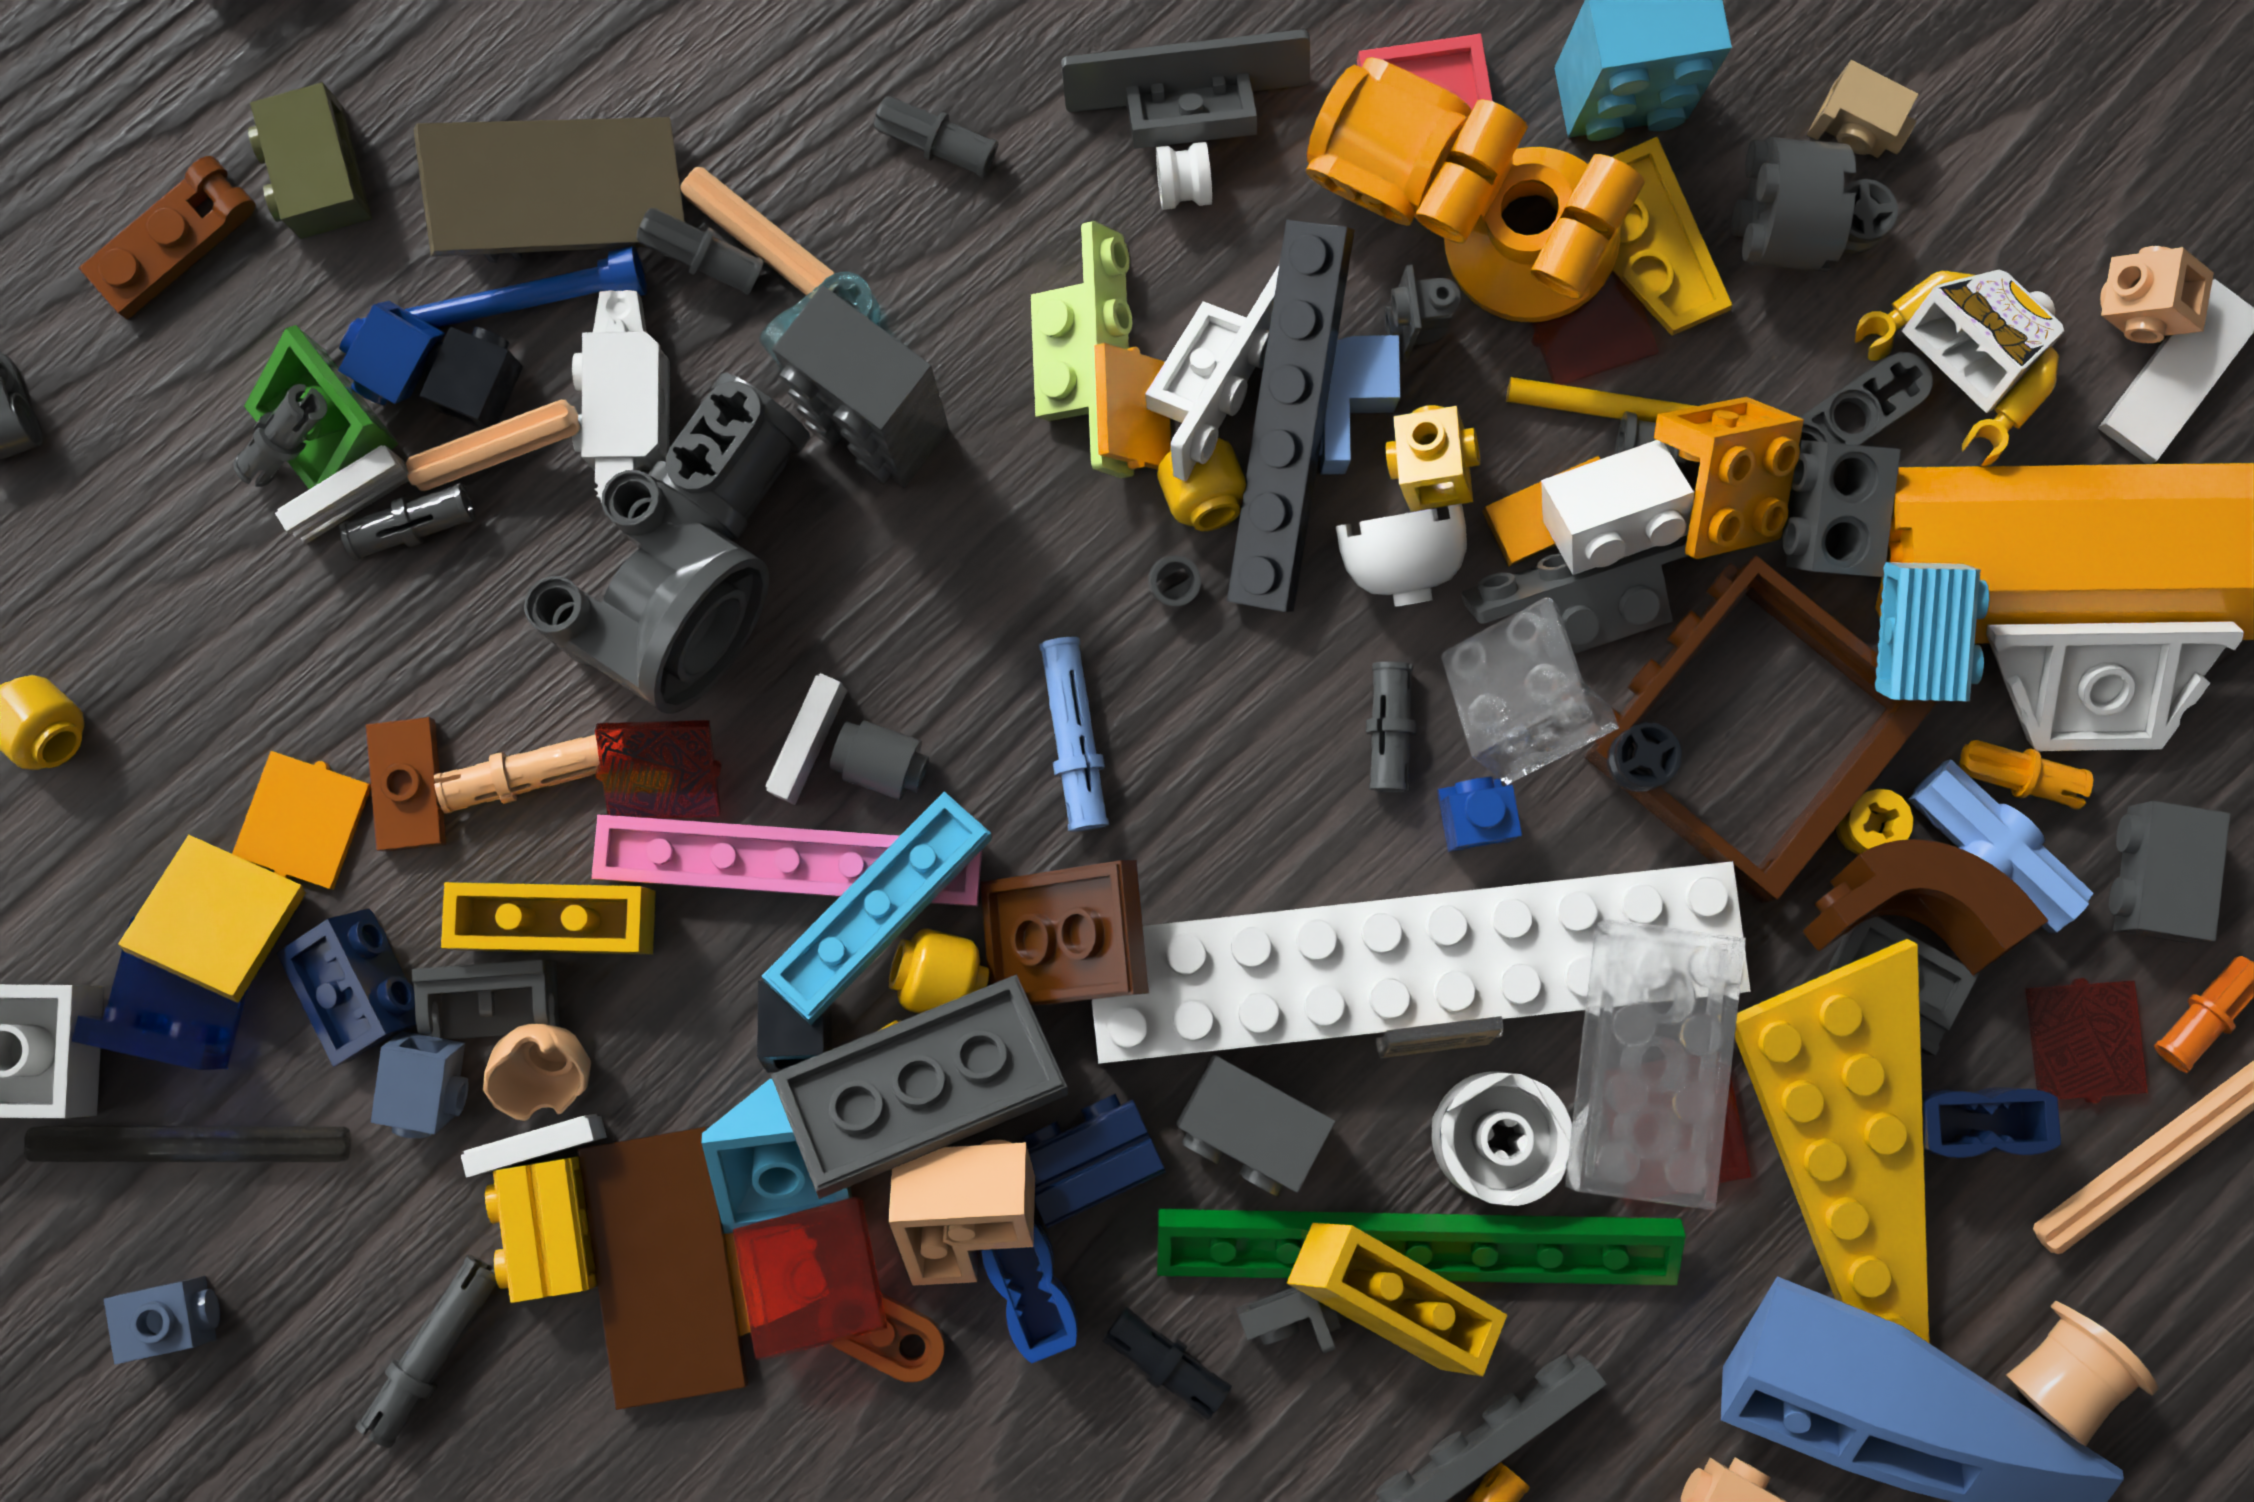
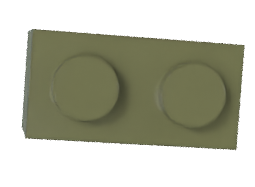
M323 82L250 102L256 126L248 128L249 140L258 161L261 164L266 163L271 184L264 185L263 192L268 209L276 222L283 221L300 239L372 219L342 104Z

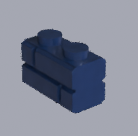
M1116 1093L1081 1109L1085 1122L1062 1132L1058 1122L1055 1121L1022 1137L1023 1142H1026L1035 1174L1034 1202L1047 1228L1166 1173L1133 1099L1120 1104Z

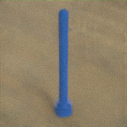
M633 245L608 251V258L599 259L597 267L411 307L405 310L433 327L439 328L601 291L630 290L637 291L640 296L647 294V285L640 256Z

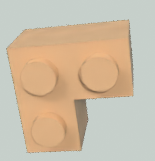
M989 1140L981 1145L945 1146L892 1169L889 1224L913 1286L977 1282L979 1250L1033 1247L1035 1174L1026 1142L1011 1143L1006 1140Z

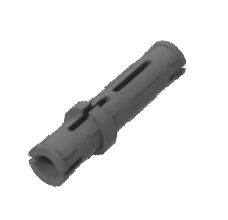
M466 1256L464 1264L401 1360H392L385 1370V1374L388 1376L387 1381L362 1419H359L355 1425L362 1435L367 1434L370 1430L372 1433L368 1437L369 1440L383 1447H393L397 1436L421 1399L431 1398L438 1387L434 1381L497 1285L494 1269L488 1270L491 1265L475 1256Z

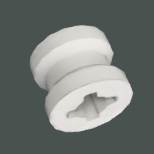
M1206 142L1193 143L1188 150L1174 151L1169 146L1156 147L1157 177L1162 210L1175 209L1181 201L1193 200L1199 206L1212 205L1211 170Z

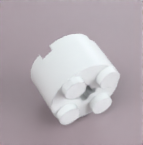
M1501 1071L1482 1072L1469 1076L1449 1090L1432 1118V1146L1441 1170L1457 1188L1481 1201L1506 1206H1519L1531 1203L1542 1198L1556 1187L1567 1168L1571 1145H1573L1571 1119L1560 1098L1548 1086L1531 1077ZM1495 1123L1505 1127L1513 1126L1515 1133L1507 1138L1508 1145L1511 1148L1507 1152L1494 1147L1490 1148L1488 1145V1141L1494 1136L1491 1127Z

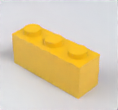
M444 882L441 948L460 951L653 955L656 891L642 886Z
M1312 1223L1287 1281V1284L1438 1369L1483 1377L1507 1317V1314L1352 1225Z

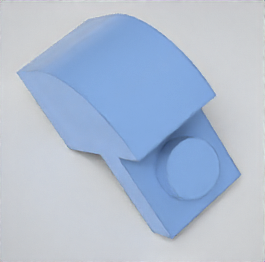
M1399 335L1351 336L1337 340L1319 452L1320 474H1345L1351 461L1350 413H1394L1400 399Z

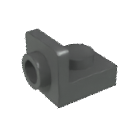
M1289 1287L1236 1308L1247 1340L1260 1336L1263 1345L1283 1340L1300 1331L1297 1321L1308 1318L1322 1353L1325 1354L1336 1349L1330 1333L1341 1329L1335 1310L1294 1287Z

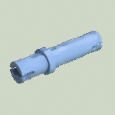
M1078 637L1055 638L1039 644L1043 657L1049 706L1059 759L1053 762L1055 776L1062 778L1069 832L1092 830L1109 825L1099 770L1105 768L1103 755L1096 754L1089 700L1079 647L1081 644Z

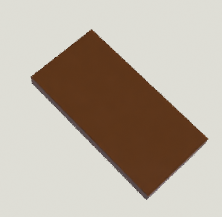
M709 1126L578 1149L616 1410L739 1389L749 1384L726 1239L701 1143L702 1133Z

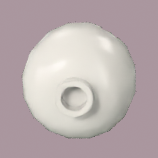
M1462 504L1448 506L1450 519L1440 521L1438 520L1437 508L1359 522L1361 535L1353 536L1351 524L1336 526L1339 549L1346 571L1359 587L1371 594H1393L1395 607L1433 600L1431 587H1436L1451 580L1461 568L1466 553V524Z

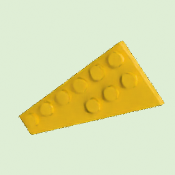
M1905 939L1731 1015L1727 1019L1835 1299L1899 1324L1929 1343L1918 944Z

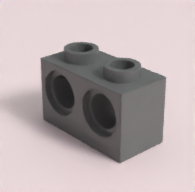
M1802 440L1800 455L1795 466L1791 484L1795 491L1792 517L1788 519L1783 532V548L1787 554V567L1813 572L1884 577L1883 567L1887 559L1901 449ZM1843 461L1848 470V478L1844 487L1838 491L1834 485L1833 475L1838 464ZM1836 525L1840 533V541L1835 551L1829 555L1826 550L1825 539L1828 531Z

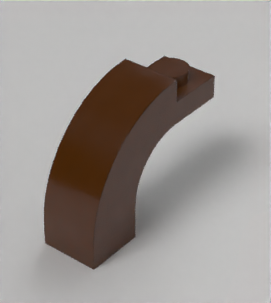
M1911 839L1883 843L1859 854L1830 881L1835 888L1815 903L1821 914L1802 932L1817 951L1820 952L1871 918L1883 915L1907 917L1924 924L1936 932L1974 976L2016 947L2049 920L2013 880L1989 862L1970 852L1945 843Z

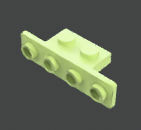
M1096 221L1083 223L1081 226L1084 283L1031 295L1035 417L1053 421L1089 414L1092 468L1115 477L1126 478L1134 475V469H1130L1127 462L1098 455L1094 345L1107 343L1123 349L1129 348L1128 334L1132 329V314L1127 304L1126 273L1129 269L1130 257L1121 233Z

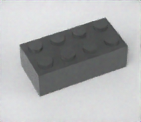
M823 284L772 348L783 369L779 377L791 388L788 394L799 404L796 410L807 420L804 423L806 428L833 448L839 441L843 442L857 457L854 463L882 485L891 478L905 488L950 430L932 366Z

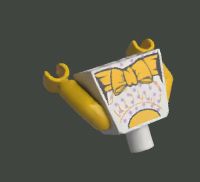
M1995 270L1972 275L1939 271L1933 273L1892 303L1894 310L1889 314L1881 311L1866 313L1857 325L1855 343H1858L1870 334L1882 336L1870 346L1868 359L1871 361L1884 359L1893 348L1895 332L1906 325L1902 332L1986 413L1993 409L1996 411L1997 415L1993 420L1985 419L1977 422L1962 443V451L1969 446L1974 438H1986L1992 443L1994 449L1981 464V466L1985 467L1993 464L2006 448L2009 440L2008 431L2013 426L2019 429L2055 388L2059 355L2052 346L2063 334L2064 328L2062 323L2054 317V303L2048 295L2039 291L2029 293L2007 272Z

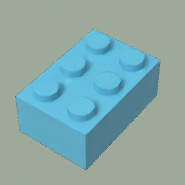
M1585 0L1554 68L1568 138L1587 135V139L1590 141H1602L1622 134L1626 128L1648 125L1650 131H1664L1683 124L1693 112L1732 48L1723 0Z

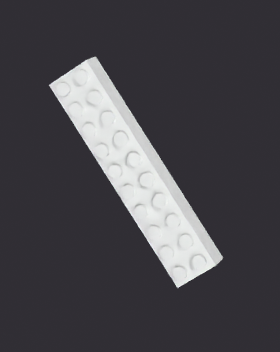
M1732 861L1143 926L1149 993L1092 999L1099 1064L1751 992Z

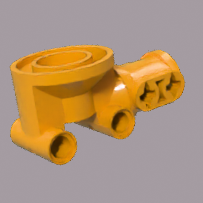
M1373 57L1366 58L1362 67L1354 64L1347 68L1328 94L1310 136L1307 149V163L1309 165L1305 171L1313 181L1323 188L1395 223L1409 226L1415 217L1424 227L1444 238L1448 265L1455 281L1464 294L1490 314L1518 322H1541L1559 318L1580 308L1601 289L1616 263L1620 247L1621 225L1645 183L1644 178L1636 170L1610 156L1595 154L1589 164L1572 154L1553 148L1526 147L1517 149L1528 126L1520 116L1510 109L1493 101L1481 99L1477 100L1473 110H1471L1464 100L1450 91L1389 62ZM1538 195L1550 199L1557 205L1559 210L1556 220L1548 229L1539 234L1523 235L1515 233L1507 227L1502 218L1504 209L1510 202L1519 197Z

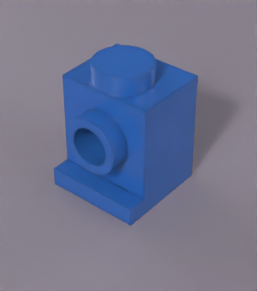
M1493 777L1476 778L1455 783V786L1437 789L1448 852L1511 842L1522 836L1513 785L1502 786L1501 778L1494 780Z

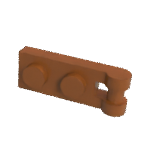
M205 156L194 162L185 173V179L79 267L80 271L116 312L128 320L246 221L255 210L256 204L241 187H233L226 180L228 172L215 157ZM209 197L214 203L213 210L202 217L195 208Z

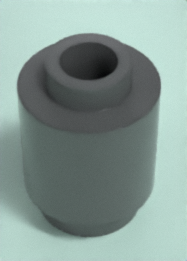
M865 720L860 725L846 721L835 743L829 767L831 770L843 773V781L901 800L906 790L918 792L928 767L929 756L920 754L922 740Z

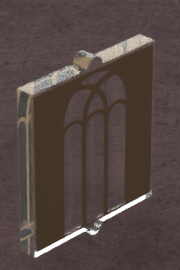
M1502 1016L1387 1030L1383 1037L1376 1039L1377 1051L1380 1058L1490 1045L1496 1038L1503 1037Z

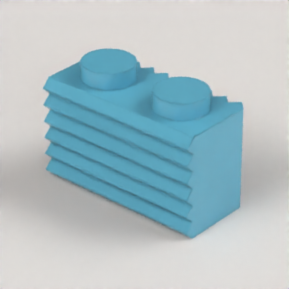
M1885 562L1883 567L1884 578L1882 580L1883 591L1881 593L1883 601L1880 606L1882 614L1879 619L1881 627L1878 632L1880 640L1877 645L1879 653L1877 655L1876 691L1894 700L1970 701L1971 684H1978L1981 681L1984 669L1983 651L1979 645H1975L1976 620L1985 618L1989 606V589L1987 582L1980 580L1981 569L1966 564Z

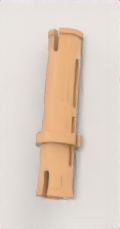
M623 726L616 727V729L604 731V733L614 739H617L619 734L624 732L617 743L599 733L541 747L537 750L506 756L504 752L490 755L487 762L459 770L437 773L434 775L436 782L434 785L441 809L445 814L468 808L469 806L499 799L503 804L514 802L517 800V795L530 792L531 790L550 787L609 771L613 756L616 757L613 770L618 768L620 758L623 759L620 768L624 767L626 760L628 761L627 767H630L631 762H634L631 756L613 751H607L604 767L602 760L605 746L607 747L611 742H613L612 749H619V751H622L623 747L631 749L630 743L625 745L629 740L626 730ZM605 738L608 739L603 748L601 749L600 746L605 740Z

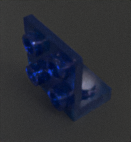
M132 917V918L130 919L128 928H129V926L131 925V923L133 922V920L135 919V917ZM122 949L104 1016L78 1015L72 1042L197 1070L228 1069L248 988L239 1003L128 954Z

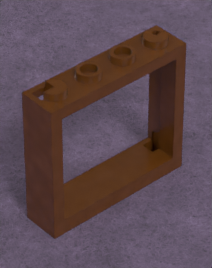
M1755 555L1739 569L1729 563L1706 590L1714 598L1700 616L1692 610L1688 612L1673 629L1666 640L1675 647L1661 664H1658L1651 658L1635 675L1627 686L1635 695L1624 709L1619 713L1613 707H1610L1593 726L1587 736L1596 743L1584 758L1615 782L1610 776L1607 767V751L1612 741L1622 732L1638 725L1744 595H1747L1884 706L1886 708L1885 711L1758 867L1660 786L1646 792H1631L1623 787L1621 788L1712 863L1733 861L1736 883L1763 903L1778 900L1936 705L1937 701L1894 700L1877 692L1875 681L1877 679L1878 654Z

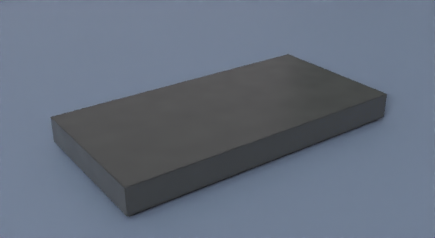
M1017 974L771 1074L819 1199L1068 1096L1067 1085Z

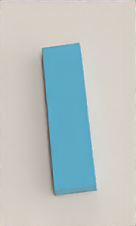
M943 792L762 975L764 982L812 1025L992 840L991 832L946 792Z

